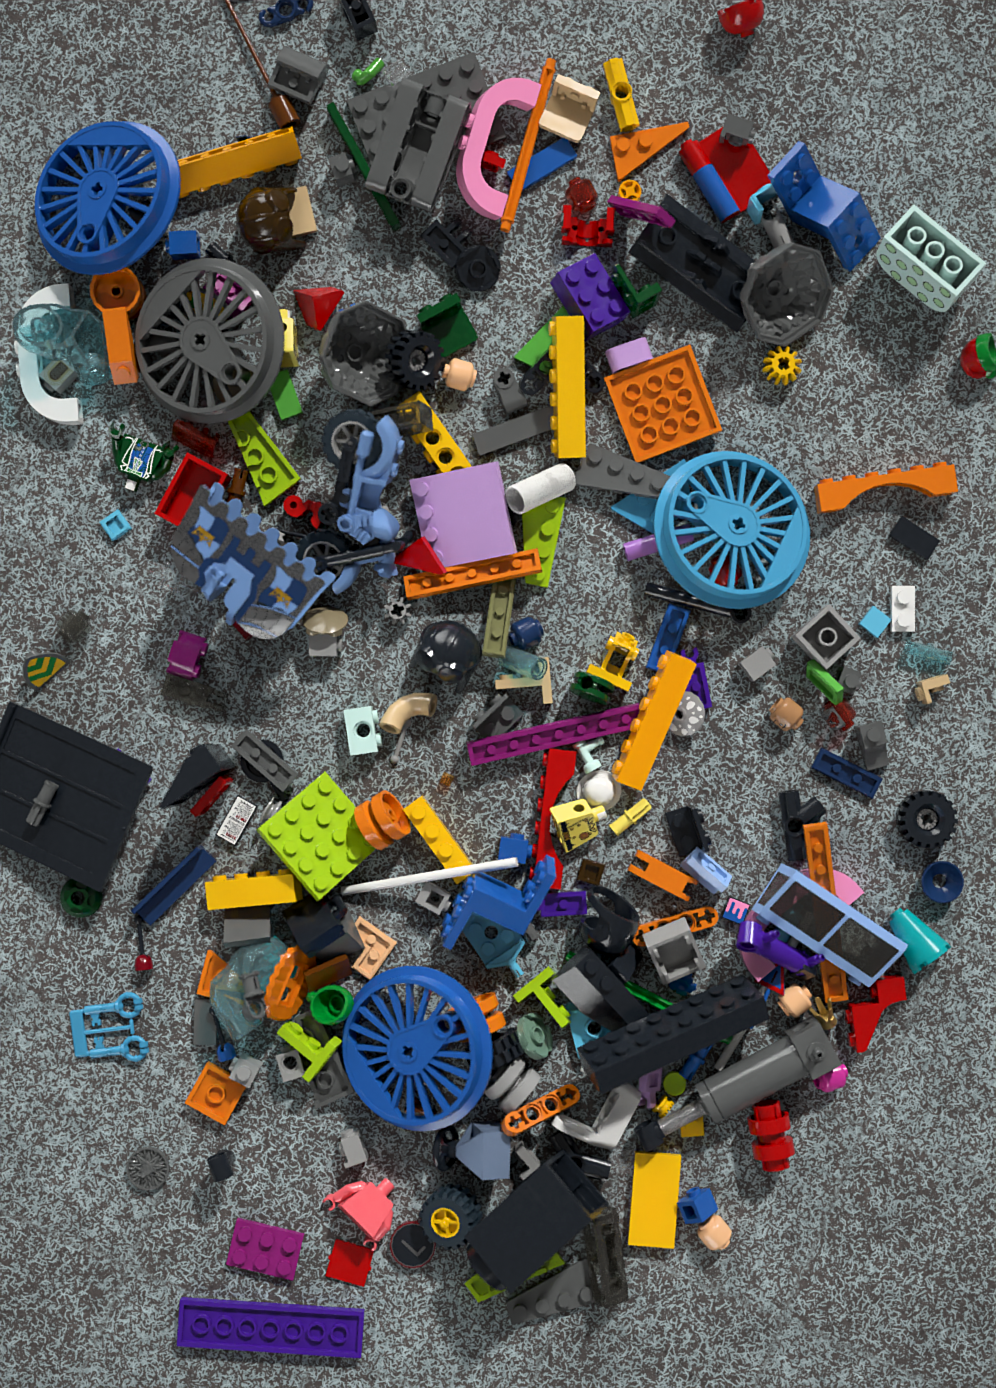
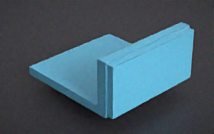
M772 184L761 187L749 198L746 211L755 225L761 222L764 211L761 204L777 195Z

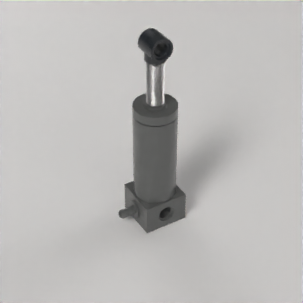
M811 1015L785 1029V1037L710 1076L704 1082L697 1083L695 1087L699 1095L696 1102H691V1105L688 1104L672 1112L670 1115L668 1114L661 1120L649 1119L637 1125L633 1131L644 1151L657 1148L665 1141L667 1134L678 1130L703 1115H707V1117L711 1115L714 1123L718 1124L807 1075L815 1080L841 1066L842 1063L820 1023Z

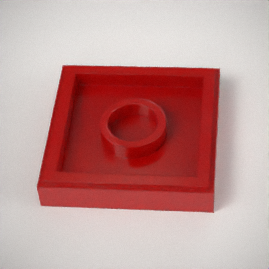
M228 775L219 776L189 812L195 817L204 815L231 785L233 779Z

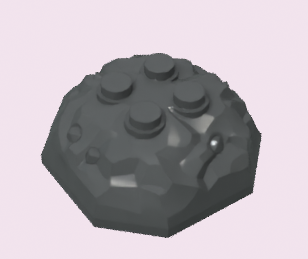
M785 243L771 250L767 255L760 257L750 265L747 272V280L740 292V301L745 319L754 331L756 338L760 341L786 347L823 322L834 289L819 250L795 243Z
M366 300L334 314L321 340L319 349V360L322 364L321 372L330 388L367 406H373L398 394L400 386L392 382L394 378H390L387 374L390 369L385 368V363H388L385 353L389 354L390 352L387 349L388 344L394 343L391 339L394 336L399 337L398 333L401 331L406 332L407 328L404 320Z

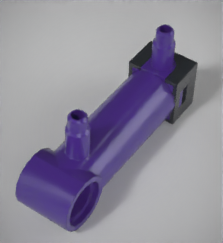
M742 921L739 924L736 947L739 950L756 953L789 970V976L799 981L815 977L818 964L825 960L823 954L818 955L808 949L800 951L777 939L780 937V932L777 930L766 933L762 931V926L759 923L753 921Z

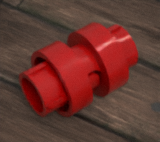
M779 1100L759 1101L752 1105L753 1114L747 1117L749 1133L757 1135V1139L751 1143L753 1158L761 1161L764 1171L775 1172L785 1170L790 1167L789 1157L795 1154L793 1138L785 1135V1131L791 1128L789 1113L781 1110Z

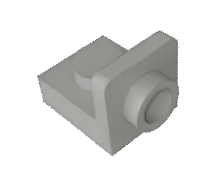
M521 1140L515 1145L516 1153L514 1155L522 1165L525 1163L527 1165L520 1171V1178L524 1180L538 1169L540 1160L525 1142Z

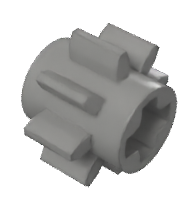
M401 597L399 602L391 598L392 604L390 606L384 605L389 610L385 618L392 617L393 625L396 624L397 620L405 624L404 618L406 616L412 617L407 612L411 604L404 605L403 597ZM398 605L400 608L404 607V610L401 611L402 616L398 617L396 614L392 615V612L395 611L394 606Z

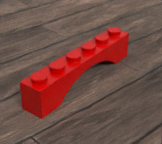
M548 748V753H543L542 766H546V774L541 775L539 789H544L543 798H538L537 812H541L540 821L535 822L534 835H538V843L533 844L532 857L536 858L535 866L539 860L543 861L546 855L555 859L556 879L550 888L561 890L563 865L552 845L550 808L553 807L557 795L565 783L574 775L577 752ZM530 866L529 880H532L535 875V867Z

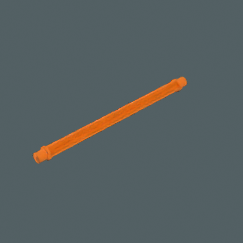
M547 58L545 66L542 67L539 81L541 88L536 105L531 110L503 216L501 217L500 230L506 233L510 232L511 225L514 224L515 214L539 130V120L544 112L548 92L556 71L554 69L556 60L552 58Z

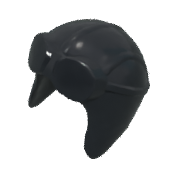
M452 620L435 622L425 627L422 631L411 658L410 667L413 668L418 663L422 669L436 674L443 681L457 682L455 692L459 694L464 690L476 666L479 664L482 658V648L476 635L465 624Z

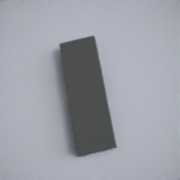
M547 406L472 434L479 456H484L551 431L550 417L554 416L553 406Z

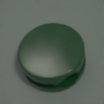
M575 672L573 679L577 683H571L569 687L570 692L597 704H609L611 698L602 692L613 693L615 686L611 682L586 672Z

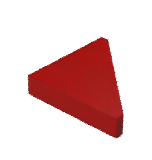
M425 536L406 548L394 560V564L439 575L447 573Z

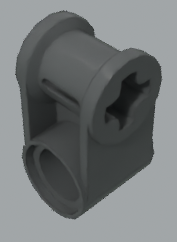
M508 368L497 370L494 374L493 385L506 415L528 406L525 395L520 389L512 371ZM500 375H503L504 378H509L507 385H504L503 382H498Z

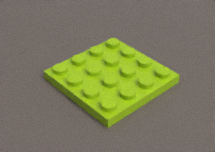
M326 772L322 773L256 830L316 901L327 894L376 849L370 845L358 828L354 815L356 807Z

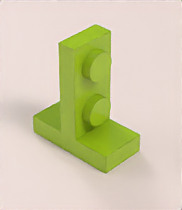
M548 966L515 993L513 997L518 1003H523L535 993L558 1024L565 1028L571 1023L569 1020L571 1014L563 1005L558 1006L554 1001L556 995L548 986L546 988L543 987L544 984L556 975L555 971Z
M290 1020L282 1025L277 1032L279 1036L312 1062L302 1076L307 1082H310L318 1075L342 1043L337 1036H334L323 1048L317 1039L309 1037L303 1032L299 1024Z

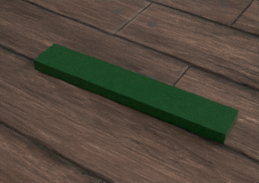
M332 102L326 105L328 114L366 181L370 168L336 105ZM371 190L392 231L400 229L399 220L385 195Z

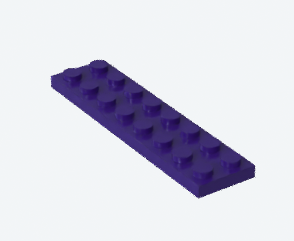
M181 1297L179 1303L177 1346L361 1358L365 1309Z

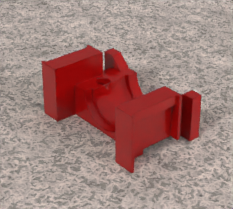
M563 205L562 212H564L561 233H567V236H562V245L612 248L613 239L608 238V236H614L616 208L607 207L606 219L590 221L589 224H586V221L579 220L577 217H571L572 205Z

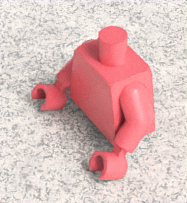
M386 1178L377 1187L372 1182L358 1181L345 1185L334 1194L327 1195L323 1203L326 1200L332 1201L333 1205L328 1208L329 1211H332L340 1203L338 1207L366 1234L363 1245L365 1246L369 1241L373 1242L371 1251H374L377 1248L378 1241L391 1228L393 1218L392 1207L394 1204L387 1196L395 1187Z

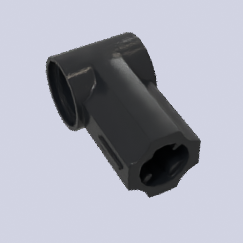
M224 1148L206 1159L214 1182L226 1180L234 1175L232 1165L236 1157L233 1151Z

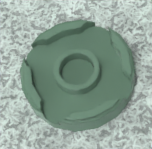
M528 1013L519 1019L517 1034L524 1052L530 1058L540 1060L546 1058L548 1052L552 1050L553 1038L548 1025L545 1026L542 1021L544 1019L540 1015Z

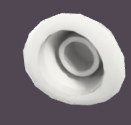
M604 770L592 771L584 775L576 788L577 800L585 799L591 809L602 805L605 811L615 806L622 793L621 783L612 777L611 772Z

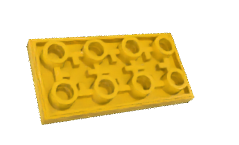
M635 1151L628 1245L674 1249L681 1154Z

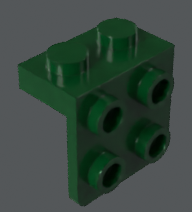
M451 293L444 295L439 299V303L433 306H424L419 310V314L416 315L423 332L433 334L435 336L434 339H438L441 342L438 347H443L444 352L441 353V356L445 358L478 339L476 331L462 308L461 300L457 293L451 295Z

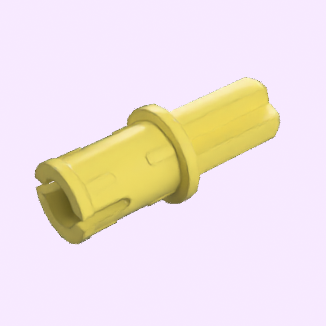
M643 798L628 811L625 809V813L612 824H609V826L619 836L633 823L636 825V821L650 811L652 807Z

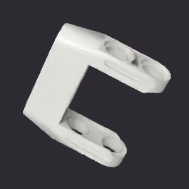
M581 1067L580 1071L586 1075L583 1068ZM630 1083L611 1090L592 1127L563 1114L556 1115L552 1125L560 1131L588 1144L612 1150L618 1144L641 1100V1091Z

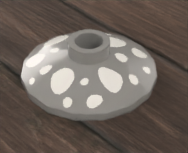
M684 692L668 729L675 735L688 736L700 730L705 719V709L698 696L692 692ZM679 710L683 712L682 718L678 717L677 713Z

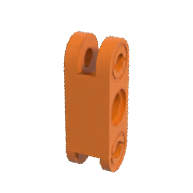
M638 849L635 856L649 863L646 870L630 864L627 870L689 902L691 897L687 896L683 890L687 882L697 885L699 881Z

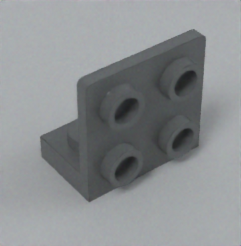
M498 694L489 702L492 707L486 713L481 710L472 719L475 722L472 727L483 738L503 734L524 713L506 694L503 696Z

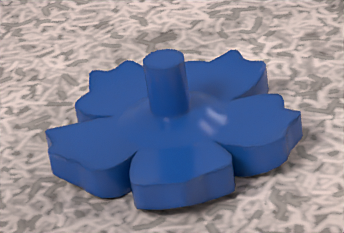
M692 974L670 982L669 987L671 990H676L677 994L687 996V993H692V991L696 990L697 984L692 983L694 979Z

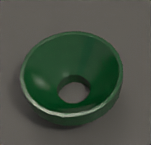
M74 879L66 882L60 893L63 909L71 916L80 918L94 914L101 906L103 898L102 891L98 892ZM76 891L82 892L85 896L84 903L81 905L75 904L72 900V896Z

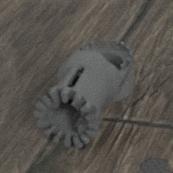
M252 971L251 974L248 972V975L244 973L238 976L239 980H242L245 992L243 995L242 1014L248 1021L262 1018L267 1011L265 1010L267 1007L263 997L264 990H261L258 980L259 971ZM251 1003L255 1004L258 1008L257 1016L250 1012L249 1007Z

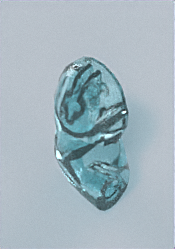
M34 304L20 309L14 316L12 329L15 339L27 351L54 361L68 359L80 382L84 385H100L112 378L104 324L90 310L71 309L59 304Z
M271 937V942L241 946L232 954L226 967L210 981V1003L216 1016L233 1041L240 1039L263 1022V1017L255 1021H248L244 1018L242 1006L244 1004L243 995L245 992L242 980H239L238 976L244 973L248 975V972L251 974L252 971H259L258 980L261 990H264V997L266 995V986L270 983L269 977L274 973V967L280 963V956L288 950L285 943L277 938ZM251 1003L249 1007L250 1012L257 1016L258 1008L255 1004Z

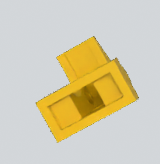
M617 632L615 637L610 636L605 646L608 652L601 667L589 664L586 673L601 677L611 682L614 686L628 692L632 683L623 679L622 676L629 660L635 661L640 650L636 648L638 641L634 640L635 638L626 632H622V634ZM613 651L626 656L620 668L608 663Z

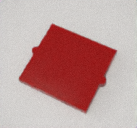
M336 1239L332 1254L328 1256L330 1261L325 1276L364 1287L368 1271L372 1269L370 1264L374 1251H371V1248Z

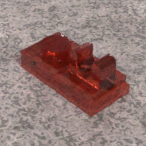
M177 418L173 424L171 438L212 459L220 434L216 433L214 437L208 436L209 428L205 427L202 431H199L190 423Z

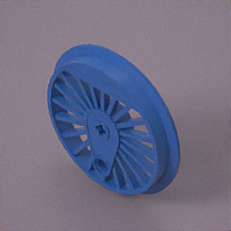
M127 121L96 123L76 132L65 140L46 163L39 178L35 194V215L39 235L51 257L73 272L85 275H103L121 270L147 254L167 230L179 201L181 187L180 169L176 155L169 143L152 128L140 123ZM87 150H93L94 167ZM102 150H105L102 161ZM143 150H152L150 153H148L147 155L133 163L134 160L143 152ZM78 153H80L88 173H85L72 160ZM152 162H156V169L133 176ZM69 164L83 178L79 180L62 172ZM157 178L156 188H128ZM58 179H62L78 187L55 186ZM52 195H73L51 202ZM129 196H153L150 206L147 207L129 200ZM126 206L146 213L139 224H136L124 212ZM68 207L53 218L50 217V212ZM121 216L134 228L126 237L123 236L118 224ZM67 219H69L63 225V227L56 234H54L53 229L61 223H63L64 221H66ZM76 227L66 248L62 247V241ZM113 234H115L118 242L109 247L110 240ZM79 242L83 243L82 252H75Z
M423 966L393 968L380 973L366 983L353 999V1010L344 1021L342 1032L344 1065L348 1078L358 1096L369 1109L383 1120L407 1130L433 1131L452 1125L462 1119L481 1099L492 1070L493 1046L486 1018L476 1000L452 977L438 970ZM406 983V1020L395 984ZM414 984L425 987L415 1023ZM386 987L397 1022L379 994ZM434 991L442 999L430 1017L423 1021L431 992ZM372 999L390 1027L366 1007ZM447 1003H449L456 1011H448L443 1014H440ZM361 1015H364L387 1036L359 1025ZM445 1020L449 1023V1029L445 1027ZM462 1022H463V1025H464V1027H465V1029H466V1032H465V1033L458 1034V1032H459V1031L461 1030V1028H462ZM356 1033H361L387 1046L360 1044L356 1041ZM465 1038L469 1039L471 1052L445 1050L451 1042ZM363 1051L387 1052V1055L368 1060ZM438 1057L471 1059L470 1071H465L438 1059ZM389 1060L390 1063L377 1072L372 1064ZM434 1066L466 1079L467 1082L463 1091ZM393 1067L394 1070L383 1084L380 1076ZM400 1073L392 1098L388 1089ZM431 1075L458 1098L452 1106L449 1105ZM406 1077L407 1114L401 1112L398 1108ZM414 1079L425 1116L415 1115ZM424 1081L443 1112L433 1114Z

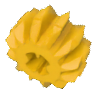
M777 346L775 352L770 350L767 353L769 358L763 359V363L768 366H765L762 371L765 373L770 372L766 378L768 381L775 377L774 385H778L780 380H782L784 386L788 384L789 380L794 382L797 379L795 374H800L801 369L797 366L802 363V360L794 359L798 353L794 351L790 354V347L788 346L784 352L780 346ZM785 362V369H779L778 365Z

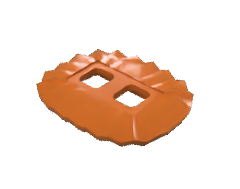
M299 945L288 948L287 952L280 956V963L274 967V973L269 977L270 983L266 986V995L264 996L267 1007L265 1013L268 1018L273 1020L285 1021L291 1019L297 1013L298 1008L303 1004V1000L307 995L308 988L303 971L317 966L316 956L308 958ZM295 965L298 966L295 977L290 978ZM288 987L289 991L286 998L281 1000L285 988Z

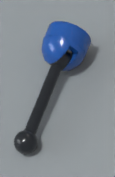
M211 1006L209 1013L213 1015L221 1042L217 1049L219 1062L231 1060L237 1056L235 1048L232 1044L225 1042L217 1016L218 1008Z

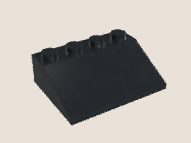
M199 744L189 751L190 756L184 760L159 805L161 810L181 805L216 781L219 776L226 774L236 767L221 744Z

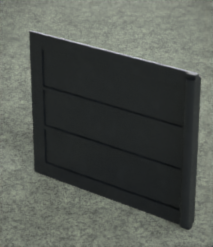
M9 701L0 722V844L101 892L106 885L153 772V766ZM45 780H49L59 786L50 802L51 807L47 808L39 826L30 825L26 819L35 803L33 799L38 797Z

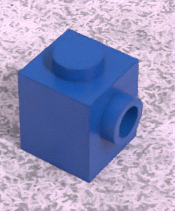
M511 833L510 837L501 836L498 860L516 857L518 863L526 864V858L531 859L532 845H528L529 840L524 839L523 834Z
M693 1187L687 1190V1195L677 1202L685 1224L703 1223L718 1210L710 1188L700 1189L699 1187Z

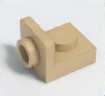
M948 674L916 682L915 694L918 701H922V704L932 703L929 689L931 693L943 690L944 685L950 683Z

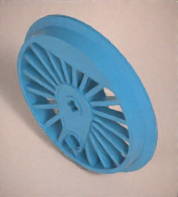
M719 451L695 457L679 467L670 476L656 502L653 527L656 546L662 562L672 577L686 591L704 602L729 609H746L761 606L787 591L804 568L810 547V526L805 506L790 481L772 465L755 456L733 451ZM728 466L739 467L736 501ZM721 467L727 498L710 468ZM746 469L757 473L743 503ZM702 471L715 495L710 494L693 476ZM762 477L766 478L773 485L750 507L749 505ZM685 482L695 490L689 495L680 491ZM777 488L785 499L756 513L755 510ZM676 499L682 501L680 511L674 510ZM691 502H695L698 509H694ZM786 504L789 505L792 515L759 518ZM673 517L689 520L695 528L674 530ZM788 522L785 531L761 527L763 525ZM701 533L707 536L682 550L676 539L679 536ZM764 535L780 537L781 540L777 543ZM713 541L715 545L694 566L685 558V554ZM762 544L774 549V555H772ZM720 547L722 552L708 580L697 570ZM756 551L770 563L767 571ZM731 552L727 587H724L714 582L727 553ZM738 552L746 590L734 589ZM747 553L762 579L759 588L756 589L753 586Z

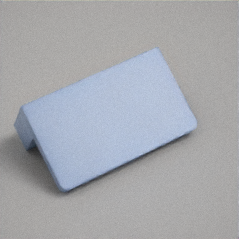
M696 847L680 864L685 871L698 880L712 894H715L717 891L722 893L728 887L732 878L726 870L699 847Z

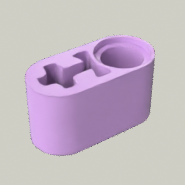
M646 337L605 351L612 374L653 359Z

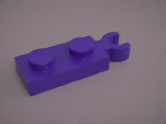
M696 647L692 648L693 656L691 658L685 655V650H681V656L697 664L685 691L692 692L698 696L704 705V709L712 707L704 663L696 662L699 654Z
M586 891L547 893L537 911L541 910V917L587 914Z

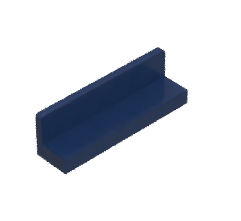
M202 845L197 846L131 912L133 914L138 913L151 926L217 860Z

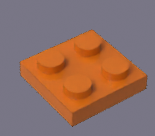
M208 1061L185 1104L225 1125L246 1087L230 1079L231 1073Z

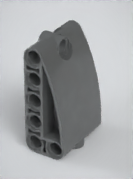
M403 78L371 165L365 188L391 197L400 203H407L431 213L457 153L459 140L465 132V122L472 110L470 102L451 95L447 97L433 90L429 91L424 85ZM405 185L407 186V192L401 196L397 195V187Z

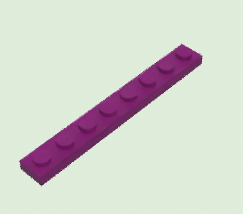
M640 703L468 741L466 745L471 766L630 730L633 719L637 718L640 712Z

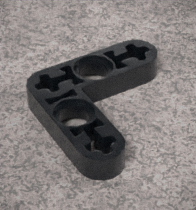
M549 348L519 380V387L524 394H536L549 381V373L543 374L539 369L543 361L550 362L551 369H553V359L549 358ZM585 359V374L587 373L590 378L595 379L597 377L598 379L596 381L598 384L597 388L589 387L590 381L585 377V390L597 393L604 387V378ZM535 371L538 376L543 378V380L540 381V379H536L533 382V386L535 388L533 390H526L525 387L527 384L525 383V380H532L536 376L532 374V372Z

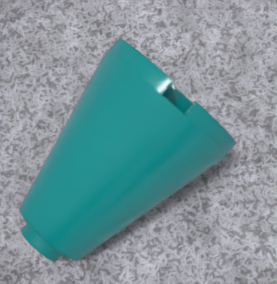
M899 908L890 915L892 920L889 921L895 937L908 945L903 954L913 974L922 970L924 966L929 965L951 948L947 941L908 909L903 911Z

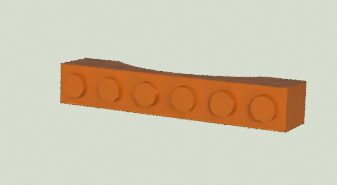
M938 462L932 464L933 467L925 469L924 465L910 467V471L901 472V468L887 470V474L879 475L878 472H870L864 474L865 477L863 478L849 475L842 477V481L833 482V478L819 480V484L814 486L817 514L841 511L859 494L881 486L908 487L922 492L930 498L954 494L958 492L954 464L947 465L946 462Z

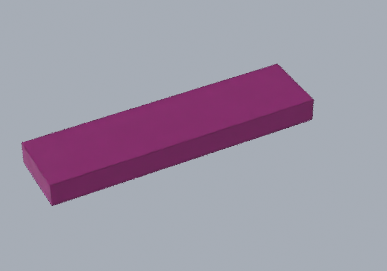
M611 195L607 201L612 208H616V212L620 216L671 228L675 223V220L660 206Z

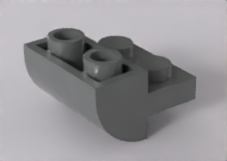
M284 46L276 58L277 64L268 82V87L311 106L318 88L322 87L330 69L329 64Z

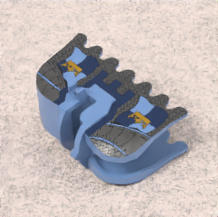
M215 482L210 490L205 485H200L189 509L172 537L170 550L174 565L183 576L202 588L201 592L204 593V597L208 601L218 597L234 578L236 581L224 598L225 606L229 609L225 622L231 626L236 621L245 631L261 639H273L282 635L301 620L321 593L336 579L335 574L325 571L321 575H316L314 572L316 560L312 557H306L302 561L297 560L298 546L293 542L280 546L278 544L280 534L276 528H269L262 532L259 529L261 523L259 514L252 513L247 517H243L241 515L243 508L241 500L232 499L228 503L224 502L223 495L225 491L221 484Z

